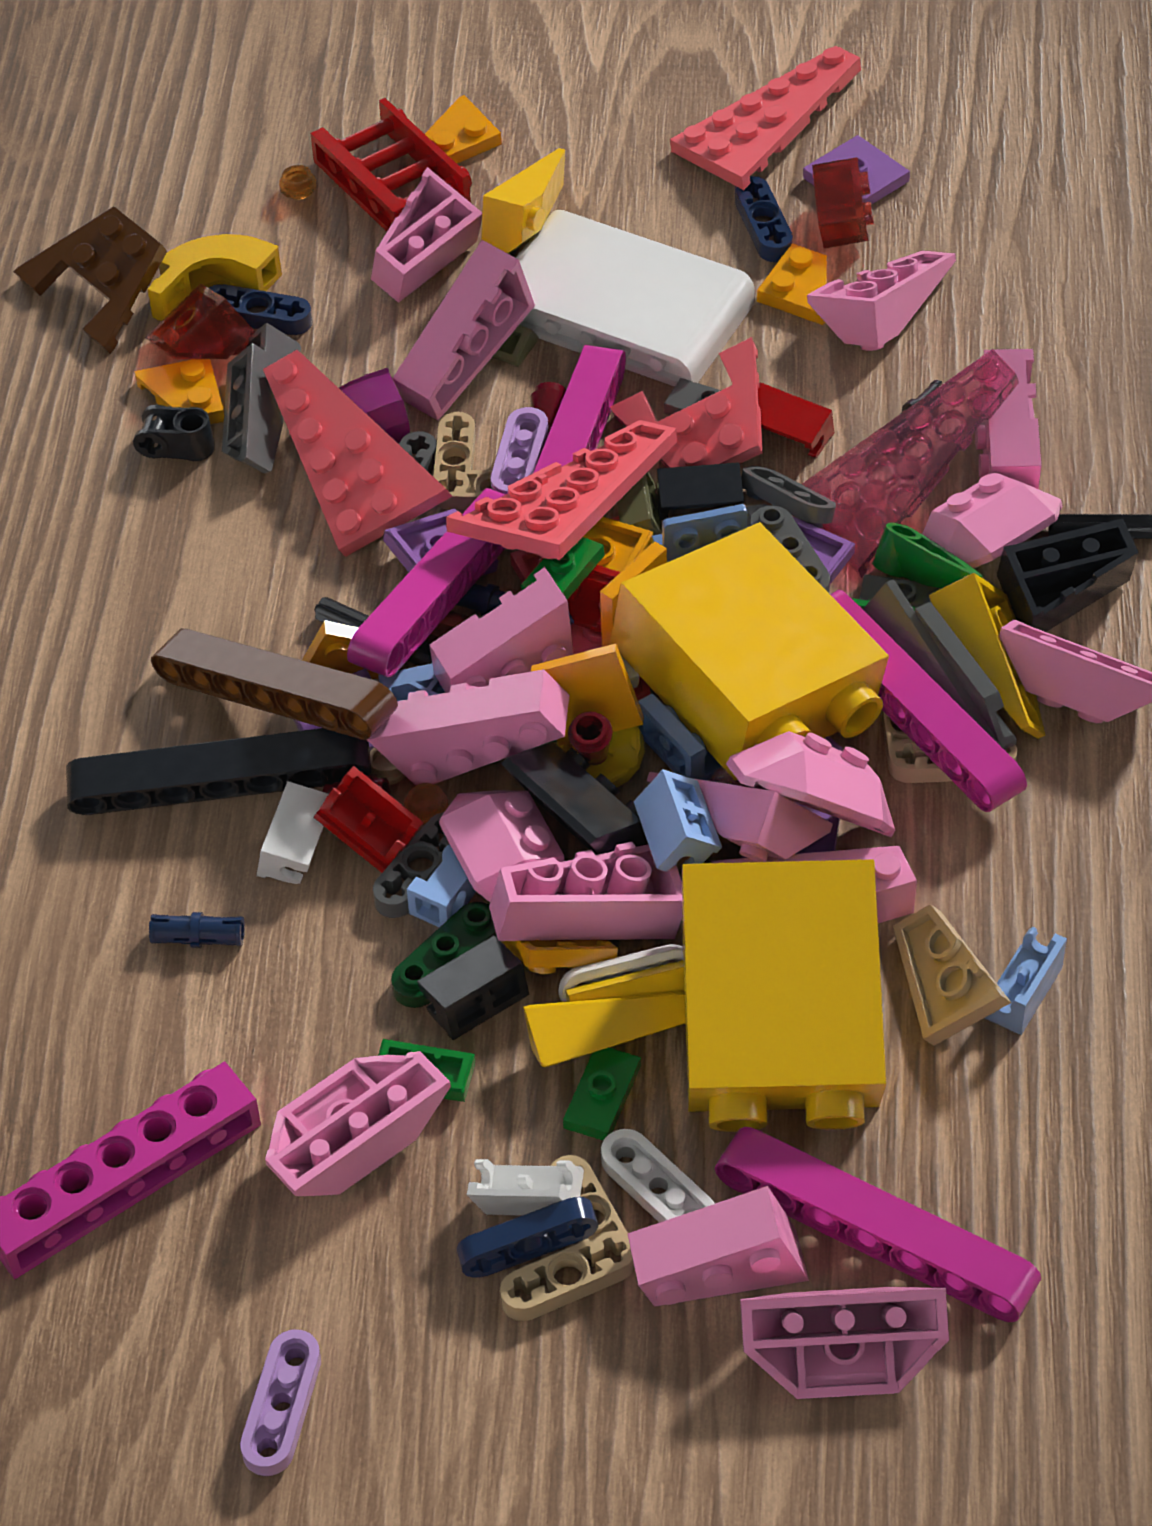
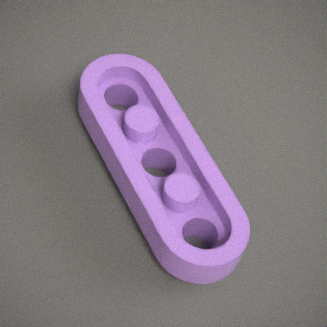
M532 407L517 409L509 415L491 473L492 490L508 494L509 485L533 474L548 437V418L543 411Z
M296 1329L285 1331L278 1335L270 1345L240 1442L241 1453L246 1467L257 1475H276L285 1470L293 1459L321 1365L318 1342L306 1331ZM293 1358H302L304 1360L298 1366L288 1364ZM282 1402L290 1404V1407L284 1411L274 1409L277 1404ZM266 1448H274L277 1450L276 1453L270 1457H263L260 1455V1453Z

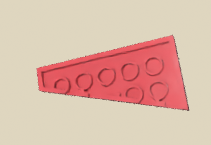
M837 46L824 50L822 54L797 65L795 69L783 76L772 79L767 85L742 96L740 100L714 112L712 116L687 127L683 132L670 139L671 152L744 190L750 184V176L755 171L762 172L768 166V158L772 153L782 152L810 123V115L814 111L821 112L825 108L827 97L831 93L840 92L861 71L860 57Z
M295 350L263 369L338 550L345 557L384 536L386 529L405 524L453 497L438 480L301 352Z
M639 420L605 437L603 446L593 451L583 448L573 453L572 462L562 467L561 464L555 462L509 485L508 494L494 500L485 497L475 502V510L464 516L458 511L447 516V532L502 545L506 549H518L538 554L546 559L560 560L677 443V428Z

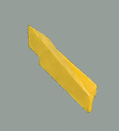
M684 960L565 989L567 1002L523 1006L531 1049L542 1067L552 1066L685 1024Z

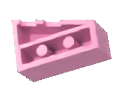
M545 567L534 574L537 581L514 596L511 591L507 592L499 598L502 603L500 606L480 619L474 614L429 645L434 675L445 693L450 692L451 685L467 683L477 687L489 686L491 678L531 672L532 665L573 655L568 601Z

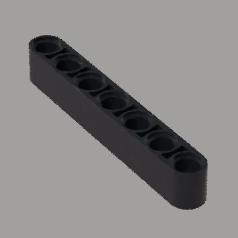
M319 728L78 758L66 765L67 809L79 815H95L282 792L287 781L308 788L323 787L325 784L342 781L353 766L364 775H370L369 741Z

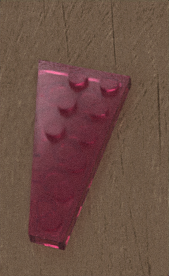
M991 349L802 483L803 486L836 503L833 522L823 524L821 529L855 543V554L848 563L861 578L871 568L869 562L875 556L886 524H901L905 518L912 517L949 471L948 464L958 451L964 452L973 441L971 435L983 420H990L1019 384L1016 373L994 349Z

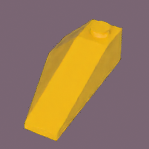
M556 149L483 195L481 240L507 254H511L541 231L564 185L565 149Z
M975 573L930 594L929 598L933 606L999 691L1004 704L1003 708L1021 730L1037 739L1046 736L1037 697L1035 694L1025 690L999 637L1001 627L1016 620L1007 594Z

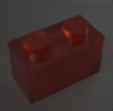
M858 157L812 165L818 226L824 249L869 241L868 225L874 224L872 203L871 201L865 202L864 195L871 194L868 171H860Z

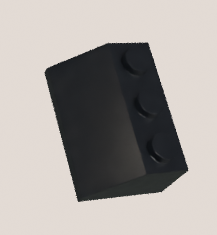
M550 742L509 756L501 763L524 790L529 791L531 797L589 850H592L595 855L613 852L616 845L633 842L636 847L648 845L634 802L629 800L624 805L615 797L620 792L619 789L601 773L596 778L591 776L586 771L591 765L572 747L567 752H564L557 744Z

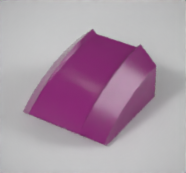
M388 368L366 374L338 387L398 444L404 436L410 433L409 419L404 401L395 386Z

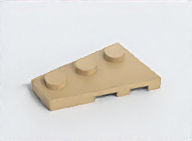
M931 904L893 925L922 1036L925 1041L935 1046L1012 1003L942 912Z

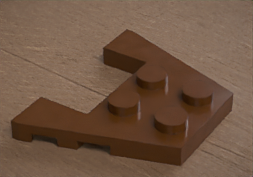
M113 206L18 266L13 272L21 281L41 296L67 268H70L109 301L83 327V330L91 339L111 354L118 344L115 337L122 324L128 325L134 314L131 308L140 292H146L167 250L159 241Z

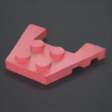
M752 337L719 353L731 379V386L660 421L656 420L645 394L641 391L610 406L614 416L626 427L642 420L677 428V443L659 460L667 468L725 463L741 464L762 454L761 409L758 405L759 374L756 366L758 350Z

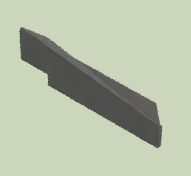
M266 323L241 343L242 352L227 364L222 439L223 453L237 461L252 466L262 473L272 471L284 422L263 369L295 350L301 351V345L297 341Z
M894 579L886 582L863 610L1004 750L1016 745L1015 735L1012 734L996 712L1004 706L999 691L933 604L928 602L915 608L914 611Z

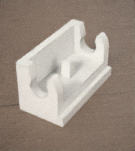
M287 781L260 852L256 876L262 878L267 876L294 884L301 883L303 874L297 871H308L324 827L313 817L329 794ZM285 867L292 868V869H294V870H296V871H290V870L286 869Z
M477 1159L474 1165L481 1172V1183L469 1182L467 1196L487 1215H525L568 1198L580 1197L584 1169L581 1166H575L569 1160H559L557 1166L493 1165L488 1159Z

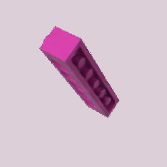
M224 1061L212 1069L200 1072L190 1083L172 1094L159 1097L151 1107L133 1118L120 1121L110 1132L94 1142L78 1147L68 1158L50 1169L37 1172L24 1185L6 1196H0V1261L13 1279H17L261 1126L256 1098ZM207 1113V1114H205V1115H203V1116L195 1117V1115H197V1114ZM159 1138H166L165 1140L160 1142H153ZM126 1163L121 1167L112 1168L116 1164ZM84 1189L79 1193L71 1194L74 1190ZM34 1215H42L37 1219L28 1220Z

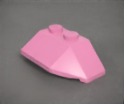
M992 473L980 478L977 484L967 490L950 496L947 502L932 510L922 535L942 546L972 568H976L1001 556L1004 547L1022 543L1056 522L1063 507L1062 501L1025 483L999 473Z
M1013 620L1001 627L999 637L1025 690L1037 695L1039 702L1051 707L1060 708L1064 705L1077 710L1080 718L1093 723L1109 722L1152 703V672L1028 626L1017 620Z
M788 731L730 756L726 763L741 784L752 788L775 791L795 803L876 831L890 838L895 832L880 778L867 764L869 758L854 748L845 747L841 751L833 748L830 742L816 734L807 733L806 737Z
M495 790L460 793L455 797L439 821V825L473 889L489 902H491L500 868L553 857L559 862L565 861L563 852L529 791Z
M420 1051L408 1052L406 1056L380 1055L354 1058L277 1111L269 1150H267L265 1158L266 1165L295 1196L340 1195L417 1140L450 1089V1081Z
M879 1287L791 1292L740 1299L744 1353L796 1399L900 1393L936 1352L949 1341L946 1288Z

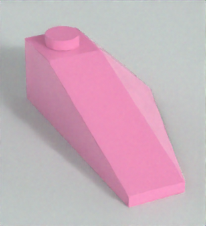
M649 772L647 781L651 783L659 773ZM695 779L698 780L716 832L729 841L741 846L739 853L752 860L765 862L767 856L788 859L831 831L833 823L775 791Z

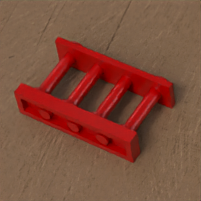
M386 98L379 100L381 121L341 140L334 138L323 127L310 133L314 163L386 232L395 218L399 217L408 197L404 199L396 197L391 191L422 177L427 167L471 203L470 187L472 186V179L467 169L453 161L407 118L402 109L396 108ZM385 135H388L396 142L363 159L355 158L350 153ZM406 154H409L416 161V163L383 179L375 177L371 173V171Z

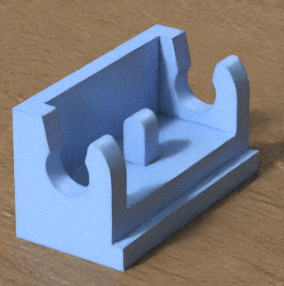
M662 769L635 799L634 804L657 869L667 872L677 864L679 859L690 856V858L684 864H702L713 852L717 853L722 848L698 780Z
M1035 927L1028 929L1023 937V943L997 982L998 986L1012 1003L985 1017V1019L1020 1035L1024 1032L1062 970L1067 938L1055 933L1048 946H1043L1036 940L1038 932Z

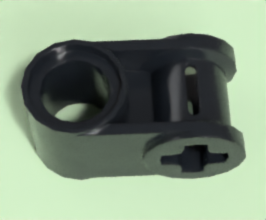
M158 404L150 405L143 411L142 428L136 432L133 438L135 450L141 455L153 459L171 458L193 462L202 461L210 457L215 451V442L209 416L206 411L197 407L180 408L166 407Z

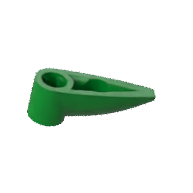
M898 523L886 524L872 565L883 573L904 577L911 581L936 588H944L972 573L977 574L981 578L983 577L974 568L931 539L908 526Z

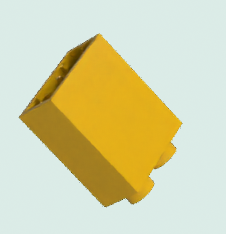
M761 522L621 582L610 643L617 644L621 656L666 705L674 709L679 720L691 733L699 735L705 744L706 750L734 781L738 779L726 765L729 757L788 731L806 737L807 733H813L822 738L839 732L843 737L851 738L870 727L881 713L883 701L878 694L889 655Z
M874 859L682 864L681 894L688 1112L709 1111V1127L725 1132H738L742 1127L762 1129L768 1125L767 1110L806 1109V1124L816 1129L838 1130L863 1125L865 1123L864 1108L880 1107L886 1087Z

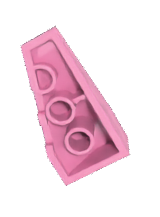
M920 251L888 262L887 269L858 272L857 281L846 285L839 279L829 282L808 294L807 301L844 344L860 345L861 349L866 351L878 350L884 347V343L901 333L955 263L956 256L955 253Z

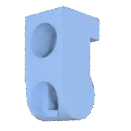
M450 844L444 848L442 862L428 881L415 877L407 888L409 914L437 927L443 925L461 907L468 904L476 892Z

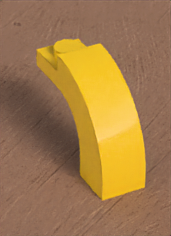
M236 234L201 237L177 246L166 253L159 266L160 277L156 278L147 289L152 318L165 323L191 296L217 284L267 291L282 276L278 246L255 237Z

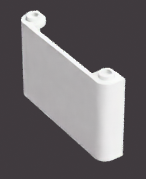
M564 210L553 211L546 219L541 231L529 240L516 257L520 262L535 303V307L519 325L532 329L539 339L579 353L582 352L584 345L625 350V369L672 386H676L680 378L698 383L754 306L755 287L745 272Z

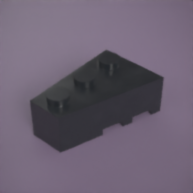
M1122 518L1006 546L1003 548L997 578L1003 592L1008 596L1016 620L1047 632L1130 581L1139 552Z

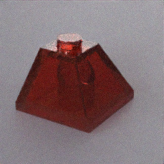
M200 283L145 338L149 343L173 359H228L231 355H237L246 348L249 338L255 331L224 297Z

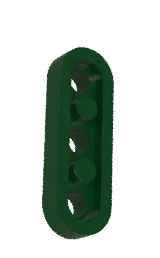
M472 902L461 907L394 969L391 976L392 990L395 999L400 1004L410 1008H419L431 1003L419 990L418 980H409L410 977L419 976L423 978L492 936L497 938L489 904ZM443 947H450V948H452V949L449 950V951H441V950H440V949L443 948Z

